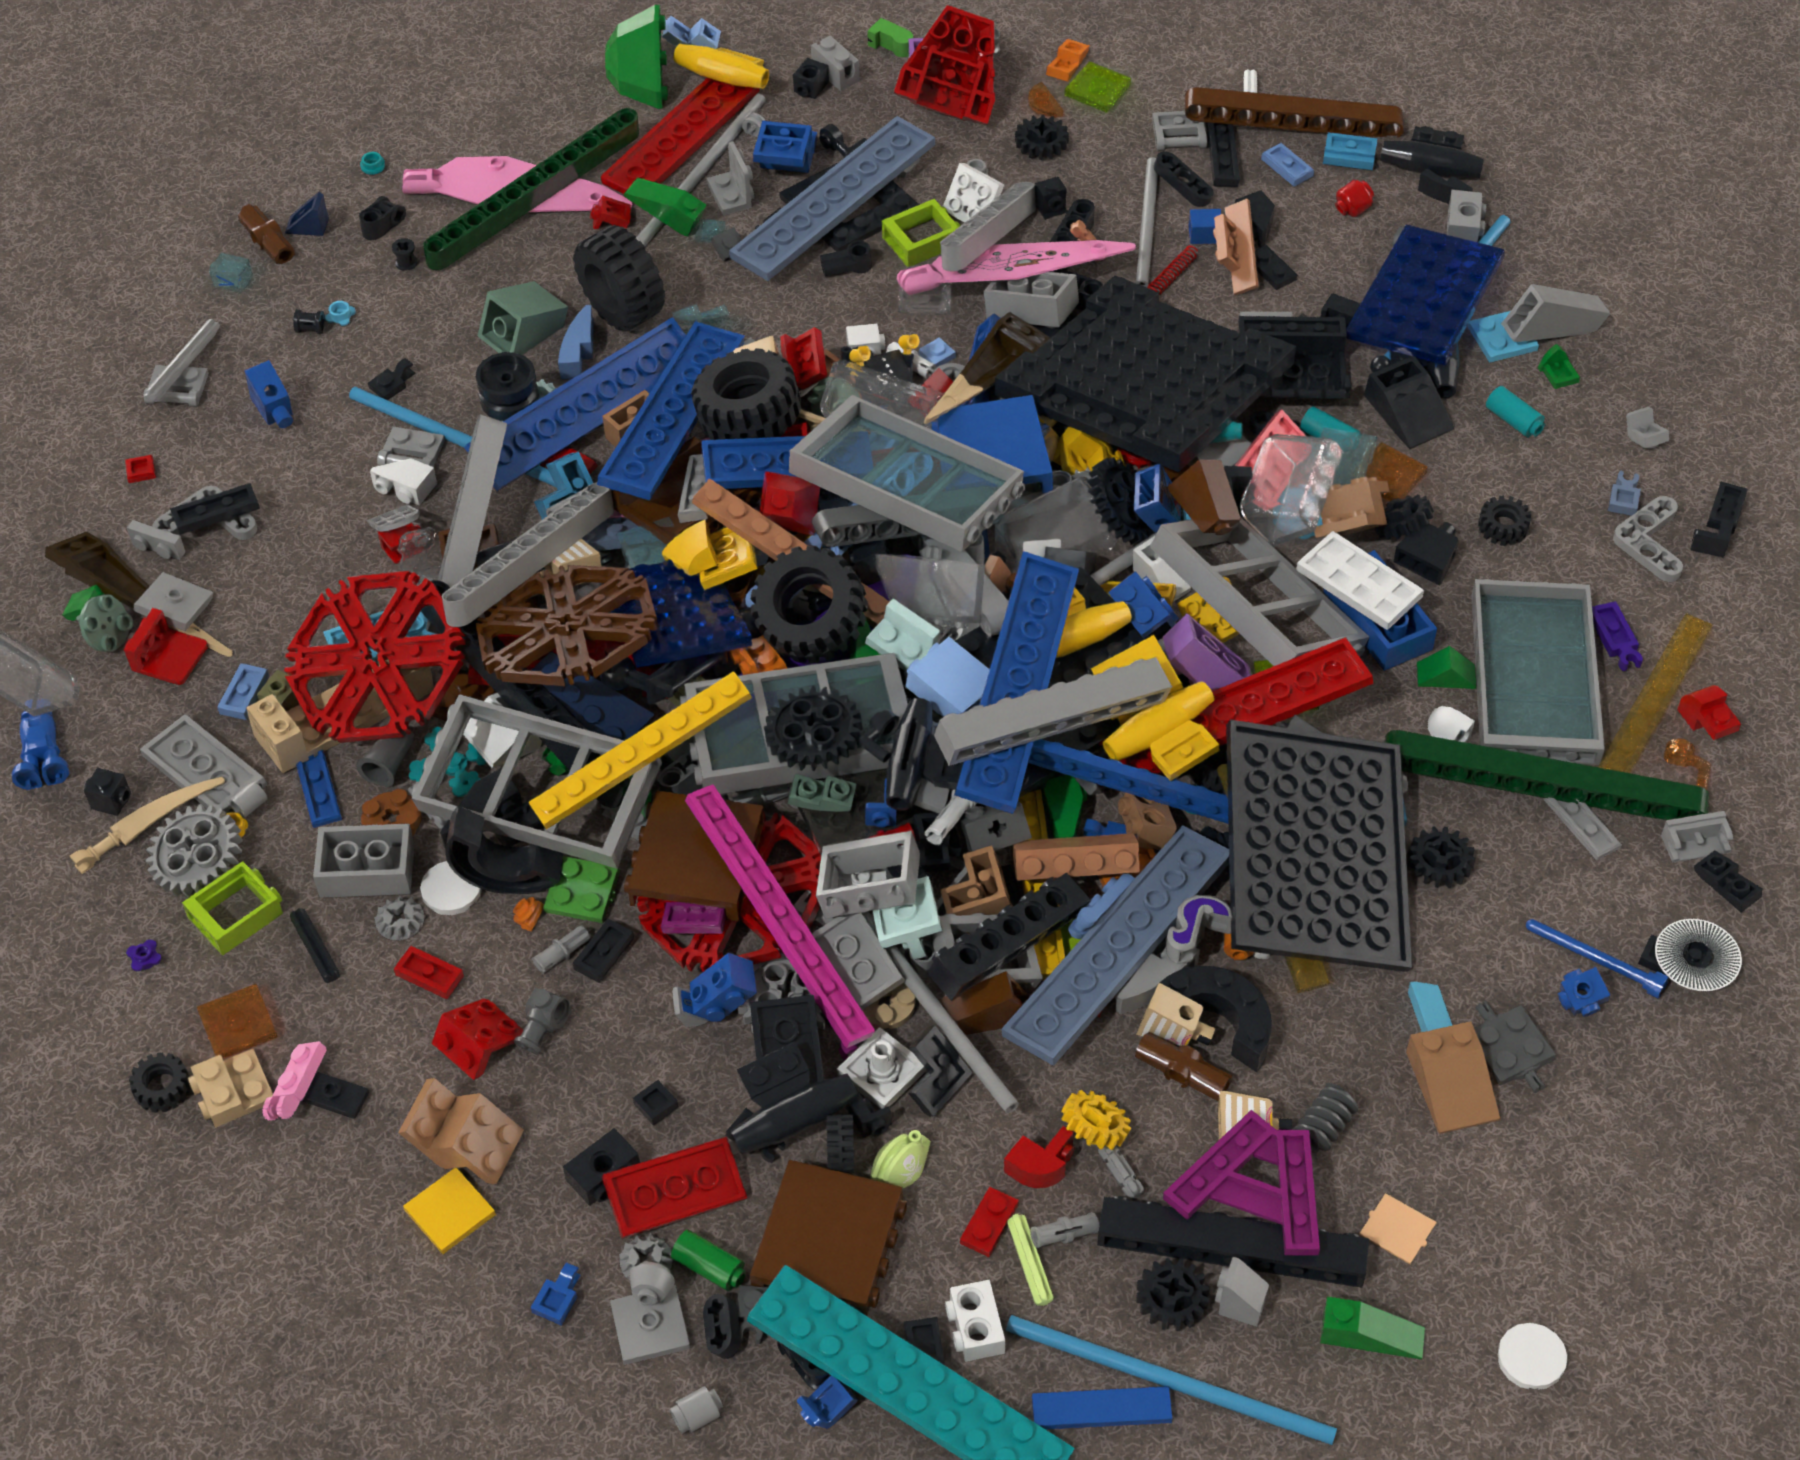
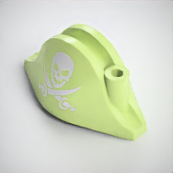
M917 1130L911 1131L909 1135L902 1134L893 1138L878 1151L869 1179L903 1188L912 1185L922 1174L931 1141Z

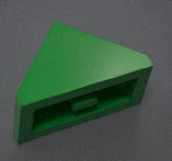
M1448 646L1417 662L1418 687L1476 689L1475 664L1454 648Z

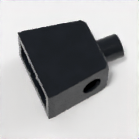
M1443 522L1439 528L1428 524L1421 525L1420 531L1414 530L1410 536L1404 538L1396 546L1393 562L1440 586L1456 556L1459 543L1458 538L1454 536L1456 533L1455 527L1448 522Z

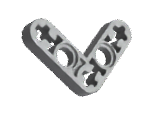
M206 486L176 506L223 491L216 486ZM171 510L157 518L153 523L155 528L180 535ZM249 513L218 522L235 538L240 540L250 539L257 532L255 519ZM239 520V522H240L243 526H245V527L249 526V527H248L247 529H245V528H243V527L239 528V525H238L237 521ZM164 526H165L166 528H170V527H171V529H169V530L161 529V528L164 527Z
M1659 496L1619 524L1615 529L1613 540L1619 548L1663 581L1674 582L1681 576L1683 570L1682 562L1649 536L1673 520L1678 505L1670 497ZM1659 507L1662 508V509H1664V510H1662V511L1659 513V515L1657 516V513H1658V511H1659ZM1647 520L1651 522L1652 526L1644 527L1638 521ZM1632 529H1634V532H1633L1631 538H1630V537H1625V538L1622 537V534H1623L1624 536H1627V535H1629V534L1632 532ZM1650 550L1655 556L1646 557L1640 551ZM1665 567H1666V568L1673 567L1674 570L1669 569V570L1667 571V570H1665L1664 568H1665Z

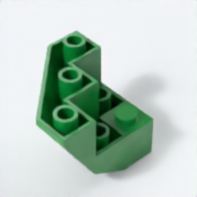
M654 5L619 23L605 47L606 77L619 94L657 109H663L662 101H668V87L663 86L662 65H667V53L661 47V30H666L665 15H661L660 5Z

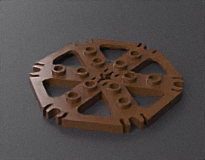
M567 565L568 572L565 571L563 566H559L560 571L554 575L549 574V571L545 570V578H541L540 572L486 610L484 612L485 618L477 619L476 629L485 671L487 670L489 674L495 672L497 679H502V682L565 686L564 679L567 678L568 683L573 685L574 678L577 676H584L585 680L589 681V672L591 671L595 679L648 644V640L652 638L650 630H657L656 625H658L646 578L644 579L642 575L636 578L634 571L628 568ZM578 583H604L576 601L574 587ZM535 594H544L548 609L516 606ZM633 599L640 601L643 613L638 615L610 613L614 609L621 607L625 602ZM499 634L523 635L500 651L494 652L492 639ZM586 639L625 642V644L610 652L606 658L595 661L589 656ZM554 648L557 649L560 666L556 672L545 674L541 671H523L532 662L553 651Z

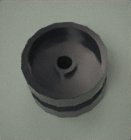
M502 352L491 355L477 367L475 378L479 390V400L482 410L489 417L505 421L539 400L533 363L526 356L515 352Z

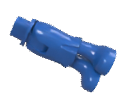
M46 701L27 703L24 706V712L21 714L20 723L22 743L20 757L23 762L13 768L12 781L17 787L26 790L42 787L38 762L44 761L42 764V776L48 786L62 783L69 776V766L65 759L59 757L60 750L56 744V725L53 714L48 708Z

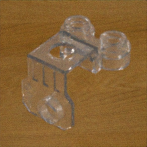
M431 527L406 532L400 537L398 552L402 554L400 568L411 573L415 569H423L418 570L416 573L420 577L417 586L425 578L432 581L438 580L441 565L431 568L426 562L428 550L434 545L436 531Z

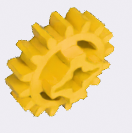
M1079 1090L1077 1095L1071 1093L1061 1110L1064 1113L1061 1118L1062 1121L1068 1123L1066 1129L1074 1131L1076 1133L1075 1138L1080 1139L1083 1137L1086 1139L1088 1146L1091 1144L1097 1145L1101 1150L1105 1145L1110 1150H1113L1116 1145L1121 1147L1131 1130V1127L1128 1126L1131 1120L1123 1117L1126 1111L1115 1107L1117 1102L1106 1101V1095H1095L1091 1090L1088 1095L1082 1090Z

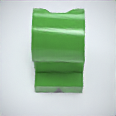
M880 18L867 31L868 46L874 49L882 46L893 51L898 57L909 56L908 39L913 38V34L909 30Z

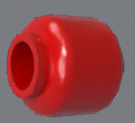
M1354 179L1336 192L1337 202L1335 206L1343 216L1348 213L1352 217H1357L1372 206L1374 192L1367 182Z

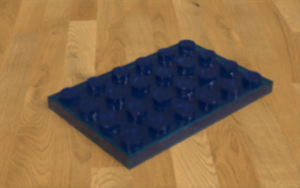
M1406 224L1346 328V338L1446 365L1503 261L1505 249Z
M670 559L652 565L640 564L629 569L634 571L636 578L640 575L644 579L646 578L658 625H656L657 630H650L652 638L648 640V644L631 654L637 668L752 646L751 634L724 583L704 590L700 582V573L689 576L683 569L676 568ZM635 599L629 600L622 604L621 607L611 611L612 613L638 615L643 613L640 601Z

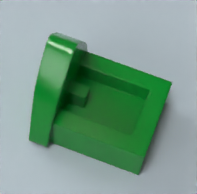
M1558 344L1553 345L1547 351L1538 366L1539 371L1544 372L1554 389L1579 383V375L1571 365L1564 349Z
M93 585L88 589L72 594L62 616L67 620L75 621L86 602L93 597L105 594L98 585Z

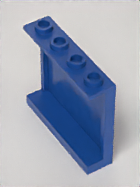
M1033 395L958 406L938 417L935 422H931L933 431L1023 470L1022 483L1039 482L1042 494L1053 492V472ZM940 462L941 475L944 477L953 468ZM963 472L945 492L952 493L982 488H999Z

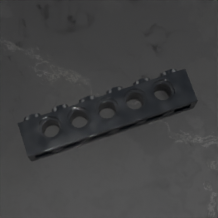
M1067 873L1057 879L1050 877L1040 886L1039 891L1035 893L1033 890L1027 892L1019 900V904L1014 907L1012 904L1007 905L993 921L990 918L984 920L976 928V932L971 935L968 932L964 933L955 941L954 946L950 949L946 946L941 948L932 957L934 962L927 974L947 997L953 1001L1077 918L1080 910L1086 907L1091 899Z

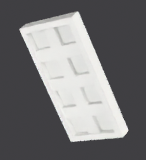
M1334 531L1328 534L1297 562L1296 570L1386 630L1395 624L1423 597L1424 590Z

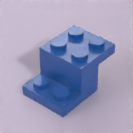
M762 121L753 152V162H758L760 168L809 173L818 140L817 132L812 131L811 125Z

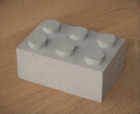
M1046 272L1019 280L992 281L984 290L986 318L994 313L1002 318L1008 312H1011L1030 325H1042L1047 328L1060 327L1079 304L1077 276L1075 274Z
M410 824L318 827L313 878L319 897L411 894L415 843Z

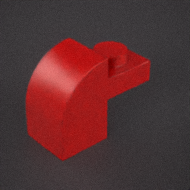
M1711 685L1684 695L1680 700L1677 710L1690 728L1695 731L1704 727L1713 740L1739 731L1741 726L1740 721L1725 703L1727 694L1718 686Z
M1062 1126L1045 1149L1023 1135L1004 1158V1173L1031 1188H1047L1059 1183L1065 1177L1066 1163L1072 1157L1075 1150L1073 1146L1074 1132Z

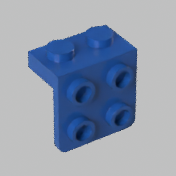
M1136 571L1108 592L1115 602L1123 601L1127 604L1131 612V623L1143 639L1165 622L1172 628L1176 624L1175 622L1179 620L1164 597L1162 598L1147 576L1142 579Z

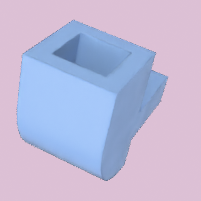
M670 16L666 20V30H663L662 37L676 47L678 44H687L716 49L721 31L702 18L690 29L673 16Z

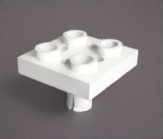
M959 163L943 207L946 208L948 214L965 223L1000 196L1004 184L966 163Z
M879 1027L872 1037L868 1038L837 1068V1075L840 1076L847 1073L855 1088L882 1109L890 1107L927 1070L913 1052Z

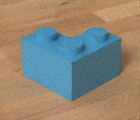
M579 452L567 454L546 465L557 491L534 501L542 520L547 517V508L576 494L593 483Z

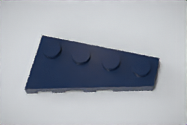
M553 651L549 652L530 671H541L545 674L556 672L560 666L558 654ZM591 675L589 681H586L584 676L575 677L573 685L568 683L567 678L564 679L565 686L543 685L588 731L625 741L633 736L655 715L618 691L609 689L602 681L594 679Z

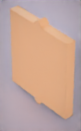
M1385 1193L1376 1209L1369 1212L1370 1218L1359 1233V1236L1369 1238V1241L1411 1264L1420 1248L1427 1245L1426 1239L1436 1225V1221Z

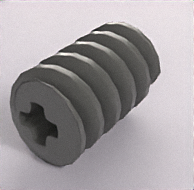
M1326 1083L1325 1088L1319 1092V1096L1312 1102V1106L1306 1110L1305 1115L1300 1118L1298 1125L1292 1130H1309L1312 1153L1318 1152V1149L1328 1151L1332 1146L1331 1142L1338 1139L1337 1132L1344 1131V1123L1351 1121V1114L1357 1113L1359 1107L1357 1102L1342 1087L1337 1084Z

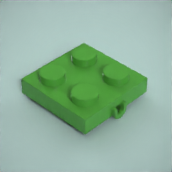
M563 856L560 881L548 888L549 892L543 907L544 912L603 923L609 904L614 902L612 898L616 896L614 889L620 873L619 867L616 869L592 861Z

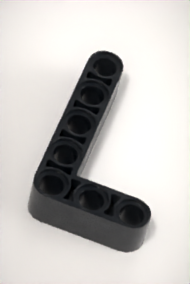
M1088 199L1074 201L1050 242L1078 241V238L1070 231L1071 224L1077 220H1081L1086 225V229L1091 231L1094 225V203ZM1069 267L1050 271L1075 274L1077 276L1079 304L1075 308L1080 310L1086 309V300L1103 286L1096 279L1067 271Z

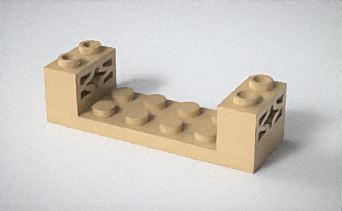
M430 667L400 669L417 700L433 691L434 685ZM339 684L312 697L319 710L325 708ZM373 688L354 719L355 728H369L390 716L375 688ZM271 694L246 707L254 737L282 773L293 769L300 761L302 763L308 761V757L311 755L317 756L318 751H326L339 744L338 741H334L328 736L332 727L327 729L324 735L312 728L300 704L285 711L274 695Z

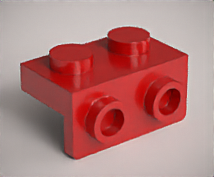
M814 327L795 339L786 334L780 336L782 357L791 365L799 388L804 390L827 377L821 330Z

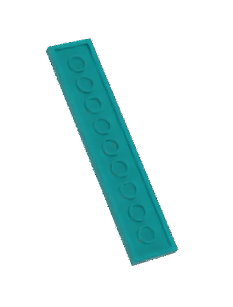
M784 1265L748 1314L747 1322L962 1460H1069L1075 1449L787 1265Z

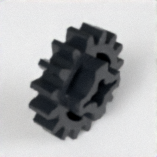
M1033 115L1031 121L1023 119V125L1018 124L1017 131H1015L1016 148H1021L1022 154L1029 153V158L1037 155L1039 160H1042L1043 156L1052 159V154L1061 155V150L1067 149L1069 142L1068 127L1062 126V120L1055 122L1054 116L1047 119L1045 115H1041L1037 119Z
M1417 494L1413 498L1410 495L1401 500L1397 498L1385 504L1386 508L1384 511L1387 525L1374 529L1380 538L1385 537L1386 540L1392 537L1399 539L1401 535L1410 536L1414 530L1420 531L1421 525L1429 524L1428 519L1433 518L1432 513L1434 510L1426 496L1420 497Z
M1433 826L1430 834L1422 830L1419 838H1413L1408 852V857H1410L1408 865L1415 868V877L1424 876V884L1432 880L1435 881V888H1439L1440 883H1445L1448 888H1451L1453 881L1461 885L1464 877H1470L1476 859L1473 857L1475 849L1474 847H1468V837L1458 838L1460 833L1458 830L1450 834L1448 833V827H1444L1442 832H1438L1437 828Z
M1166 1258L1164 1266L1154 1261L1152 1272L1144 1269L1142 1273L1143 1280H1138L1137 1290L1139 1292L1136 1295V1303L1142 1304L1140 1309L1141 1315L1150 1313L1149 1323L1153 1325L1158 1320L1161 1321L1162 1330H1166L1168 1324H1173L1175 1330L1180 1331L1181 1323H1185L1191 1328L1193 1327V1317L1201 1320L1204 1313L1203 1309L1208 1308L1209 1298L1207 1296L1209 1295L1210 1288L1208 1285H1203L1205 1275H1195L1196 1265L1194 1264L1188 1268L1183 1267V1259H1179L1177 1265H1172L1170 1258ZM1175 1291V1296L1169 1295L1170 1292Z

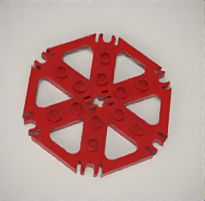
M410 571L346 577L349 580L350 587L343 580L338 581L341 585L339 593L334 594L330 588H327L326 594L330 598L329 601L321 593L286 649L289 653L285 654V657L290 662H296L294 666L284 668V671L289 675L285 676L312 728L324 735L327 729L332 727L328 736L334 741L345 743L404 737L401 734L400 727L407 734H411L409 723L412 720H416L421 726L425 725L424 719L420 714L423 712L424 717L428 721L430 720L463 666L462 659L465 658V655L461 651H454V649L458 645H465L466 641L461 637H465L460 627H452L447 624L442 596L436 585L427 578L417 586L420 577ZM396 588L397 591L376 625H374L361 601L362 595L369 590ZM425 606H434L445 625L444 633L405 637L420 611ZM329 615H334L349 643L311 647L310 642L323 620ZM369 647H371L374 651L378 653L377 660L380 666L371 659L372 652ZM431 666L442 667L443 674L430 696L424 701L416 699L400 669ZM344 675L325 708L319 710L307 689L309 681L317 677ZM373 688H375L391 717L390 722L381 727L355 728L354 719Z
M763 811L764 826L757 851L766 863L774 844L779 840H788L805 855L803 858L771 865L768 868L785 894L800 890H809L811 892V897L801 916L810 930L820 908L816 892L822 849L783 815L780 820L778 813H774L772 819L766 821ZM745 895L739 919L764 941V945L757 951L737 956L753 961V965L782 958L780 952L783 954L784 952L747 895ZM638 896L637 907L639 911H649L646 914L639 915L643 930L683 969L686 965L688 970L692 972L695 965L701 963L700 968L703 973L724 956L723 950L737 921L725 920L723 934H694L689 946L681 948L667 934H663L661 929L666 902L676 901Z

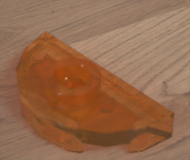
M1040 82L1034 85L1029 91L1028 96L1030 109L1038 115L1054 116V118L1063 117L1062 108L1044 83Z

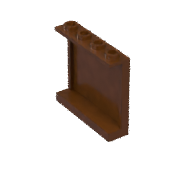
M693 437L684 443L651 500L611 489L614 510L665 545H668L687 528L703 521L680 523L678 518L689 456L702 454V441ZM762 487L726 489L752 508L758 505L757 502L762 497ZM710 515L705 520L710 528V534L724 527L723 524Z
M656 791L653 802H648L646 808L647 824L640 828L639 850H634L632 855V875H627L625 879L624 892L629 894L630 906H635L637 897L641 896L725 908L726 920L739 921L746 894L685 802L687 795ZM724 800L757 850L764 826L763 805Z
M789 1160L750 1273L751 1286L766 1287V1285H770L784 1265H787L850 1306L861 1308L862 1313L867 1316L870 1307L876 1308L878 1304L880 1288L876 1286L879 1277L885 1279L887 1275L889 1259L885 1257L888 1248L894 1249L897 1242L898 1230L894 1229L897 1219L903 1220L906 1213L907 1201L903 1200V1187Z

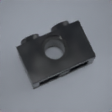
M613 1128L563 1166L566 1181L591 1206L596 1201L603 1202L608 1199L602 1179L603 1174L638 1164L640 1159L638 1152ZM604 1167L611 1168L607 1172H598V1170Z

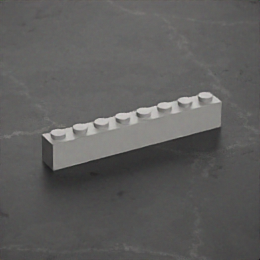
M1156 657L1148 660L1139 659L1124 667H1111L1100 674L1093 676L1086 674L1072 682H1058L1050 688L1040 691L1036 689L1031 690L1020 697L1013 699L1006 697L995 704L985 707L978 705L960 714L950 713L939 720L934 737L950 766L1165 702L1172 685Z

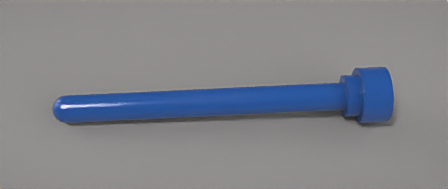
M1534 919L1526 922L1527 930L1642 984V988L1647 990V994L1657 999L1660 998L1661 990L1665 989L1669 981V976L1661 972L1653 973L1650 971L1646 973Z

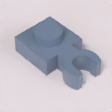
M1620 471L1616 484H1613L1608 511L1632 516L1638 509L1641 489L1636 487L1639 475L1634 474L1633 480H1626L1623 477L1624 471Z

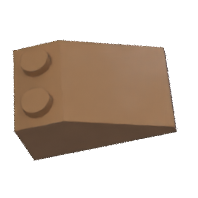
M1471 1021L1410 1035L1406 1053L1439 1134L1500 1120L1484 1052Z

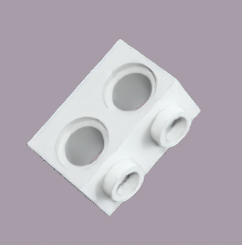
M990 1280L951 1287L950 1301H945V1307L949 1322L955 1321L957 1331L953 1332L956 1352L963 1351L965 1362L1005 1354V1338ZM968 1303H972L978 1306L974 1310H966L965 1308H963V1306ZM982 1334L986 1338L981 1341H975L970 1336Z

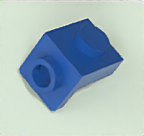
M885 778L884 803H866L865 824L868 826H896L897 810L892 809L886 803L887 778Z
M830 1376L809 1397L800 1396L796 1401L803 1409L800 1412L801 1416L809 1425L828 1429L858 1399L844 1383Z

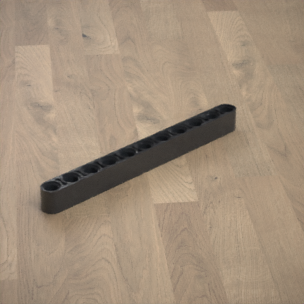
M439 580L430 581L436 585L441 596L450 588L445 582ZM425 606L421 610L423 615L441 634L444 633L445 625L434 606ZM479 617L471 623L460 627L465 637H461L466 642L465 645H458L455 649L465 655L467 662L501 696L511 709L584 729L542 684L502 682V679H497L495 672L489 674L487 670L485 671L476 629ZM497 636L492 639L494 652L506 647ZM539 737L570 770L580 748ZM591 752L586 765L602 756V754ZM629 777L596 799L603 806L609 808L619 807L625 796Z

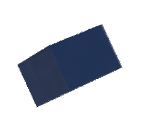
M320 191L290 216L285 234L324 235L329 217L324 195Z

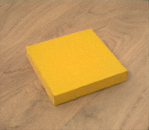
M458 1168L452 1169L403 1205L405 1212L442 1254L446 1253L496 1215L495 1210Z

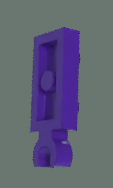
M1617 602L1592 606L1594 628L1609 656L1619 657L1618 666L1622 671L1627 670L1628 661L1634 662L1636 668H1640L1643 658L1637 651L1639 643Z

